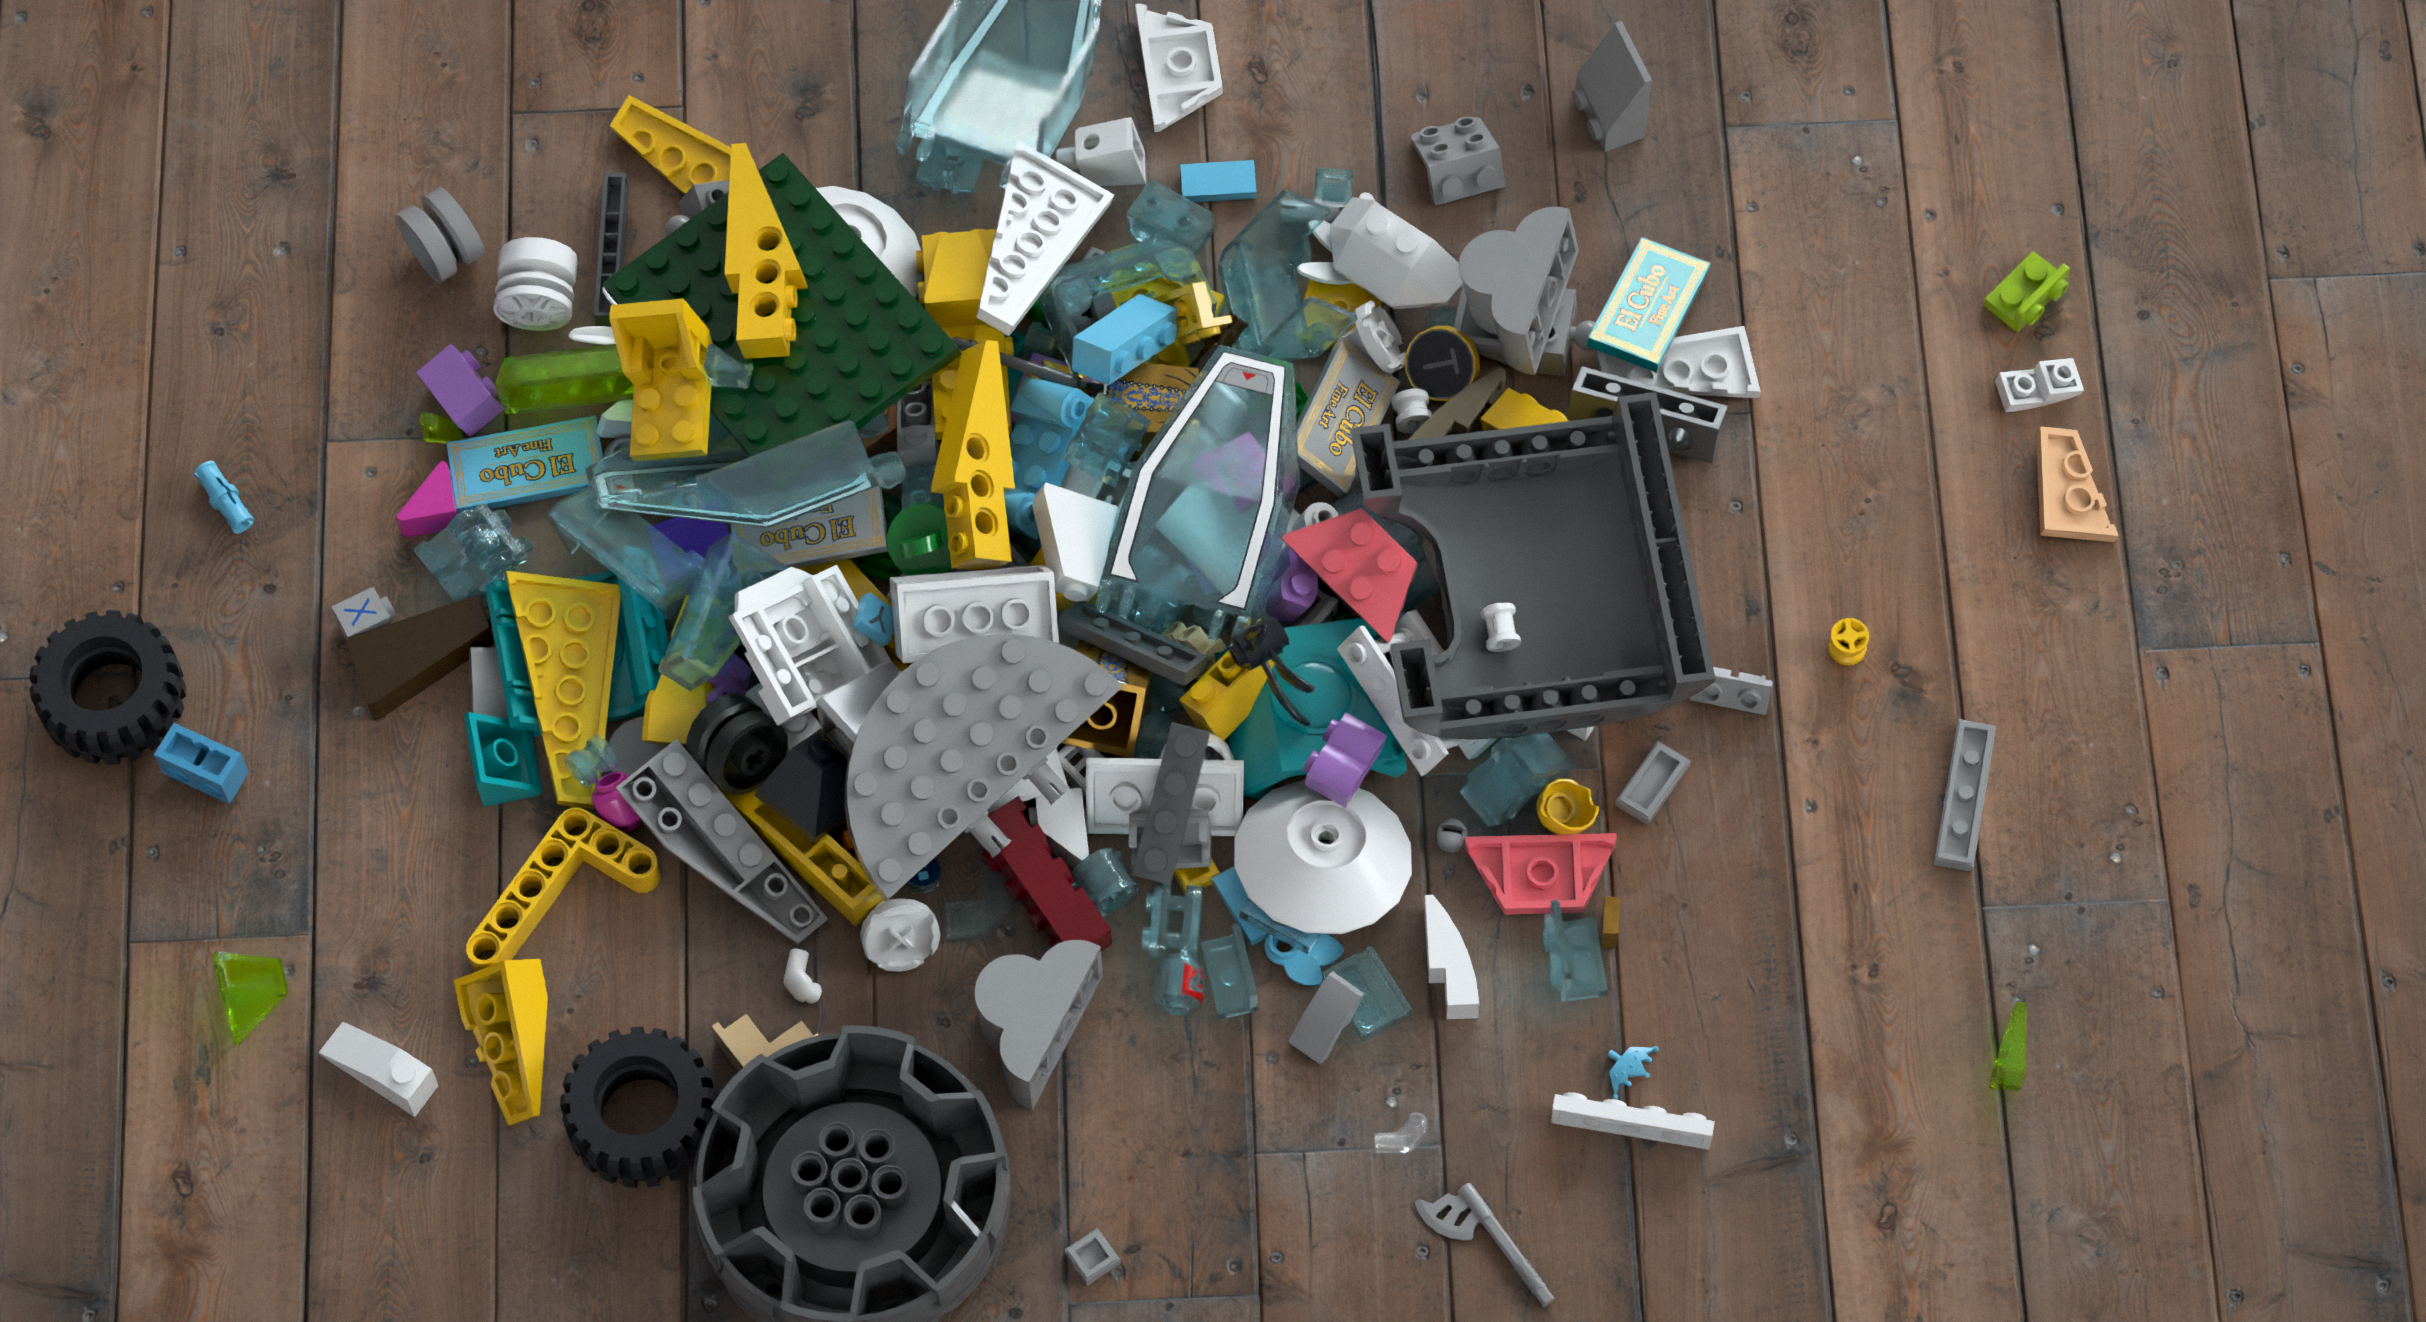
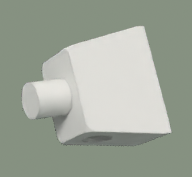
M1132 117L1080 127L1075 131V147L1057 149L1056 156L1059 164L1070 170L1079 169L1082 177L1098 186L1146 184L1145 151Z

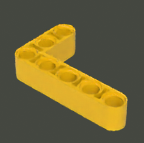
M582 808L565 810L469 938L466 944V952L473 971L476 972L504 960H512L583 862L588 863L635 892L648 893L653 891L661 881V871L655 853L649 847ZM575 827L586 828L578 836L569 835V832ZM607 846L618 847L617 851L613 854H601V851ZM554 857L563 858V861L557 866L550 867L546 865ZM637 866H650V869L646 873H633V870ZM531 888L541 889L537 896L529 898L523 896ZM508 919L518 920L517 924L512 928L504 929L500 927ZM485 950L495 951V954L487 960L477 959L479 954Z

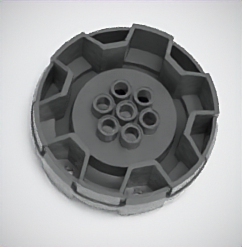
M843 1025L840 1033L823 1034L788 1045L768 1057L759 1054L728 1082L711 1106L713 1116L701 1136L692 1175L695 1220L701 1243L712 1268L725 1284L730 1296L754 1321L939 1322L942 1317L957 1308L975 1290L990 1267L996 1265L1007 1233L1011 1200V1174L1003 1136L991 1107L981 1090H978L964 1074L948 1061L918 1046L915 1037L881 1027ZM835 1140H845L848 1143L846 1148L841 1151L835 1152L828 1149L830 1143ZM877 1146L888 1149V1152L880 1158H872L868 1155L869 1151ZM809 1169L821 1172L816 1180L805 1181L801 1179V1175ZM848 1176H856L861 1179L860 1183L853 1188H846L841 1185L842 1180ZM894 1182L901 1186L900 1190L892 1195L881 1192V1188L887 1183ZM820 1206H830L834 1209L832 1214L825 1218H818L813 1215L814 1211ZM863 1212L874 1215L872 1221L864 1225L853 1221L856 1215ZM972 1221H979L982 1225L978 1228ZM773 1290L781 1291V1295L775 1299L768 1294Z

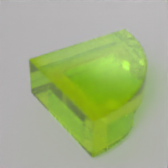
M421 412L419 425L424 441L447 443L463 439L464 432L454 421L437 414Z

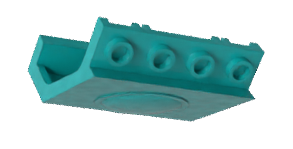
M621 548L613 553L615 566L611 569L597 574L572 578L619 585L621 600L607 723L644 715L650 690L656 689L661 676V672L658 671L661 660L668 658L670 652L654 562L650 552ZM493 580L485 585L509 725L510 728L531 731L532 737L542 736L508 585L505 581Z
M1362 618L1284 628L1290 644L1283 648V653L1279 657L1288 669L1309 684L1315 686V690L1311 693H1305L1294 688L1277 673L1276 664H1274L1272 671L1288 699L1310 722V725L1304 726L1297 722L1277 700L1267 681L1264 683L1248 717L1229 735L1231 753L1234 760H1244V796L1260 800L1274 789L1273 784L1292 776L1306 775L1307 773L1303 771V767L1313 750L1320 753L1327 743L1322 737L1333 719L1340 721L1345 713L1354 716L1387 735L1384 747L1372 765L1371 770L1395 778L1407 772L1406 752L1337 650L1358 627L1363 625L1373 640L1381 638ZM1233 644L1227 646L1223 652L1215 653L1216 662L1228 651V647Z

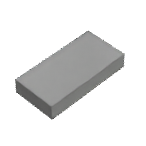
M1657 741L1616 799L1615 806L1649 825L1690 767L1691 761Z

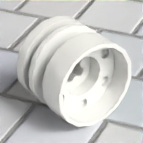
M524 237L505 243L499 251L497 275L499 281L495 286L496 297L493 305L495 315L513 327L531 331H548L567 325L573 315V286L576 283L578 265L576 253L570 247L558 241L545 238Z

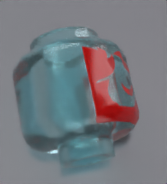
M1179 953L1168 955L1166 960L1161 961L1155 967L1152 992L1154 1001L1160 1006L1165 1007V1012L1177 1016L1188 1014V1010L1197 1008L1203 1002L1206 978L1205 969L1191 955Z

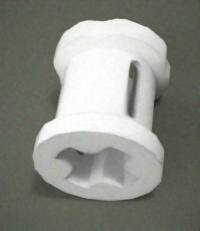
M1512 603L1491 604L1484 607L1480 612L1481 618L1486 621L1489 637L1486 641L1487 650L1503 652L1521 645V638L1515 632L1513 615L1516 610Z

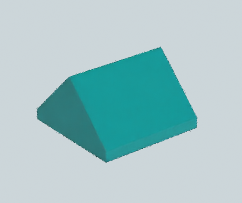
M472 712L466 713L464 720L474 776L483 807L535 797L543 793L532 732L510 728L509 719Z

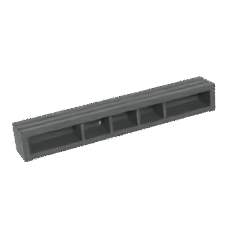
M604 173L594 304L596 326L611 327V304L603 293L604 286L602 283L624 267L629 196L627 173Z

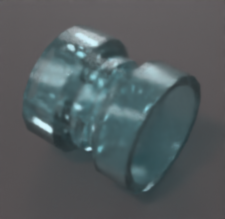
M598 734L588 739L583 749L580 751L573 750L564 757L571 774L585 788L595 784L598 776L603 772H611L619 766V760L615 752Z

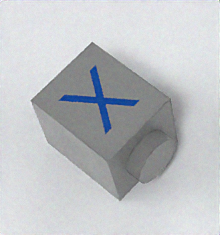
M374 587L332 606L337 623L346 639L392 624L391 619L397 617L387 596L380 599Z

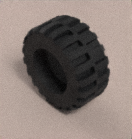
M107 610L106 615L99 616L97 611L85 613L86 619L76 622L75 618L64 623L66 628L60 633L54 630L46 638L49 643L47 648L41 646L34 658L38 665L31 667L29 675L32 686L29 688L30 697L35 706V711L50 738L57 746H62L65 753L74 758L82 755L85 762L98 764L100 759H105L108 765L119 764L120 758L127 756L132 761L142 757L140 751L148 747L151 751L161 744L159 738L163 734L166 735L174 723L173 718L179 719L182 716L184 704L181 699L186 697V685L183 680L184 674L166 636L161 635L159 628L153 623H144L141 616L133 613H127L126 618H124L120 610ZM112 664H124L142 671L141 681L137 690L127 701L117 707L94 711L74 704L75 694L79 685L90 673L98 668Z
M643 1026L631 1027V1033L621 1035L619 1029L609 1032V1040L601 1043L599 1039H596L588 1045L590 1053L586 1057L578 1054L572 1062L574 1074L566 1073L562 1084L565 1093L560 1096L562 1120L574 1152L577 1156H581L584 1166L592 1173L599 1171L602 1179L612 1184L616 1182L617 1178H620L624 1187L637 1188L638 1181H646L648 1188L660 1186V1178L669 1176L670 1180L673 1181L682 1176L680 1169L683 1166L687 1165L691 1169L694 1167L701 1136L713 1116L711 1106L716 1100V1094L712 1079L699 1053L695 1049L689 1050L687 1041L677 1035L673 1036L672 1040H669L666 1030L654 1028L652 1034H647ZM644 1079L655 1080L674 1090L677 1105L673 1114L665 1124L650 1133L643 1135L621 1134L606 1126L603 1120V1108L614 1091L629 1082Z

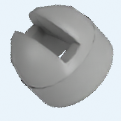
M1455 818L1446 819L1438 826L1436 842L1443 851L1455 853L1465 847V837H1468V832L1460 820ZM1449 829V830L1461 831L1462 835L1459 834V833H1456V832L1443 831V830Z

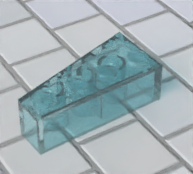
M734 532L709 546L658 671L689 691L712 679L740 644L739 641L741 639L728 618L735 613V594L788 569V567Z

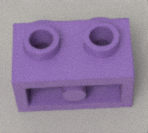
M450 344L416 373L454 423L469 437H472L505 409L497 399L501 391L488 376L483 379L477 372L481 365L468 350L461 353Z

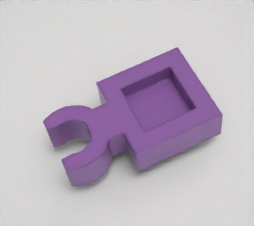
M726 646L714 653L707 680L715 688L707 694V704L726 694L741 693L744 696L746 695L752 669Z

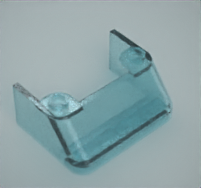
M1283 189L1223 249L1218 261V272L1225 295L1228 312H1233L1249 325L1235 342L1238 355L1276 363L1318 357L1358 320L1357 314L1313 296H1309L1301 303L1295 278L1299 273L1297 267L1302 263L1310 262L1311 248L1308 236L1331 214L1329 207Z
M1152 237L1063 266L1037 301L1071 374L1080 375V373L1072 370L1073 338L1079 333L1071 317L1086 312L1091 305L1092 296L1109 291L1111 293L1163 276L1171 281L1180 282L1182 287L1205 281L1207 293L1212 301L1211 309L1214 318L1217 301L1194 253L1189 248L1164 237Z
M596 483L556 503L546 514L568 552L573 554L579 546L657 607L671 632L686 595L716 597L719 594L708 572L705 570L708 563L704 558L692 549L686 553L632 509L601 506Z

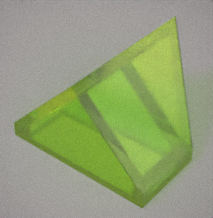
M215 952L212 954L219 992L236 1047L289 994L281 958Z

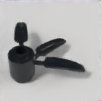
M1275 617L1268 621L1262 619L1231 637L1233 645L1228 647V650L1239 668L1245 666L1249 671L1261 665L1267 675V684L1280 704L1297 722L1304 726H1309L1310 722L1288 699L1267 662L1272 660L1276 664L1277 673L1294 688L1305 693H1311L1315 690V686L1309 684L1288 669L1278 656L1283 653V648L1290 644L1289 638L1280 622Z

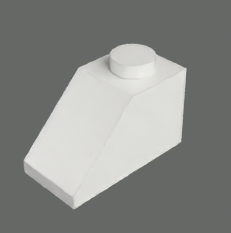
M1082 788L1067 790L1052 805H1050L1044 795L1036 797V807H1028L1030 827L1038 823L1047 836L1045 839L1053 854L1061 857L1064 862L1080 874L1091 875Z

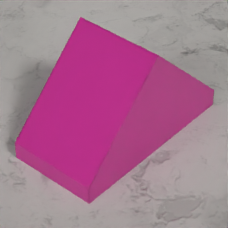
M440 461L397 514L396 520L400 532L405 537L460 528L452 476L446 462Z

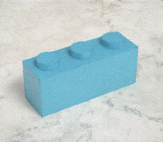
M1138 294L1074 336L1072 370L1105 384H1112L1175 341L1178 331L1176 325L1177 308Z

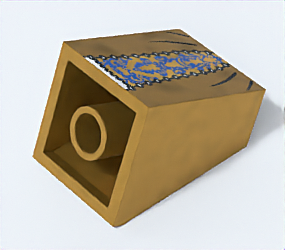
M1141 363L1112 384H1104L1099 423L1100 456L1111 461L1147 458L1200 385L1198 383L1199 368ZM1204 399L1202 400L1199 406H1203ZM1195 412L1166 456L1190 453L1192 439L1199 440L1201 417L1195 416Z
M1079 640L1076 651L1092 659L1107 670L1123 687L1062 743L1133 758L1152 671L1141 668L1137 664L1117 655L1110 654L1106 650L1086 641Z

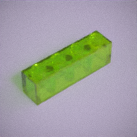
M616 344L505 357L494 385L506 415L633 400L634 385L623 373Z

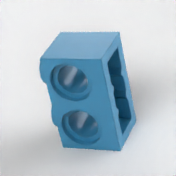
M176 723L172 724L154 753L162 774L228 804L231 803L249 773L241 753Z

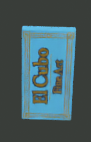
M596 415L447 442L458 515L597 490L595 477L607 475L600 436L596 433L598 427Z

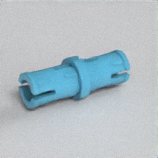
M207 461L198 466L194 476L208 493L211 506L215 510L220 511L234 533H242L253 525L252 521H254V518L240 501L237 488L227 482L214 461Z

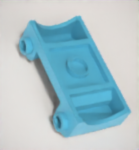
M1028 376L1024 377L1010 409L1019 417L1009 438L1015 489L1004 493L1009 530L1035 540L1038 539L1039 533L1032 507L1033 497L1044 483L1058 487L1061 486L1097 402L1080 389Z

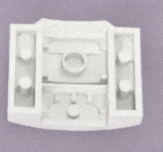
M837 565L814 576L803 570L790 567L735 594V613L728 618L747 650L744 654L763 686V689L758 691L777 726L816 709V700L891 662L884 647H881L853 627L859 603Z

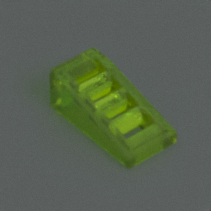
M2017 1001L2016 1006L2013 1008L1989 1080V1088L2019 1091L2022 1088L2026 1067L2027 1005L2025 1002Z

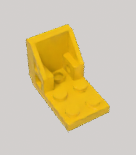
M684 299L610 305V323L622 370L634 385L629 456L635 462L707 456L714 351L709 329Z

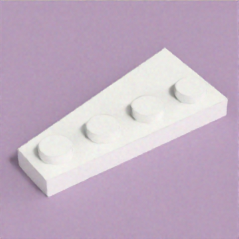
M1744 326L1675 337L1657 373L1597 350L1596 352L1599 371L1687 395L1760 398L1761 391Z

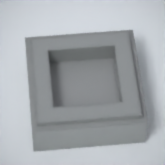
M1098 1228L1064 1249L1065 1256L1087 1286L1121 1264L1120 1258Z

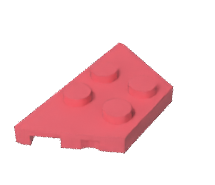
M1360 508L1286 533L1282 537V541L1387 644L1392 640L1397 620L1403 609L1407 597L1406 594L1418 564L1369 514Z
M1616 833L1465 837V849L1504 915L1583 913L1616 845L1617 836Z

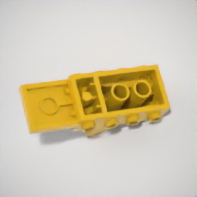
M973 229L966 232H937L931 235H922L923 250L916 251L917 273H924L925 281L918 282L919 303L925 304V310L951 339L953 336H957L966 340L971 339L978 343L985 340L998 341L1000 352L1014 356L1012 336L1005 337L1003 332L976 318L996 229ZM961 355L932 376L937 440H942ZM1001 365L1008 431L1011 434L1012 421L1008 367Z

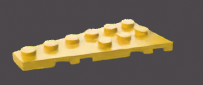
M506 571L507 585L557 805L595 809L591 801V794L596 787V782L601 778L621 600L619 585Z

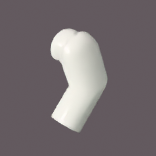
M791 949L784 974V986L797 1001H806L809 1004H814L819 1000L822 989L818 983H813L812 979L805 973L809 953L801 949Z

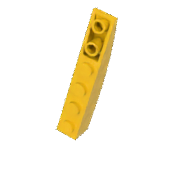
M713 781L761 840L855 927L867 918L878 903L884 901L872 886L860 863L828 834L812 843L754 795L757 790L748 794L733 795L723 790Z

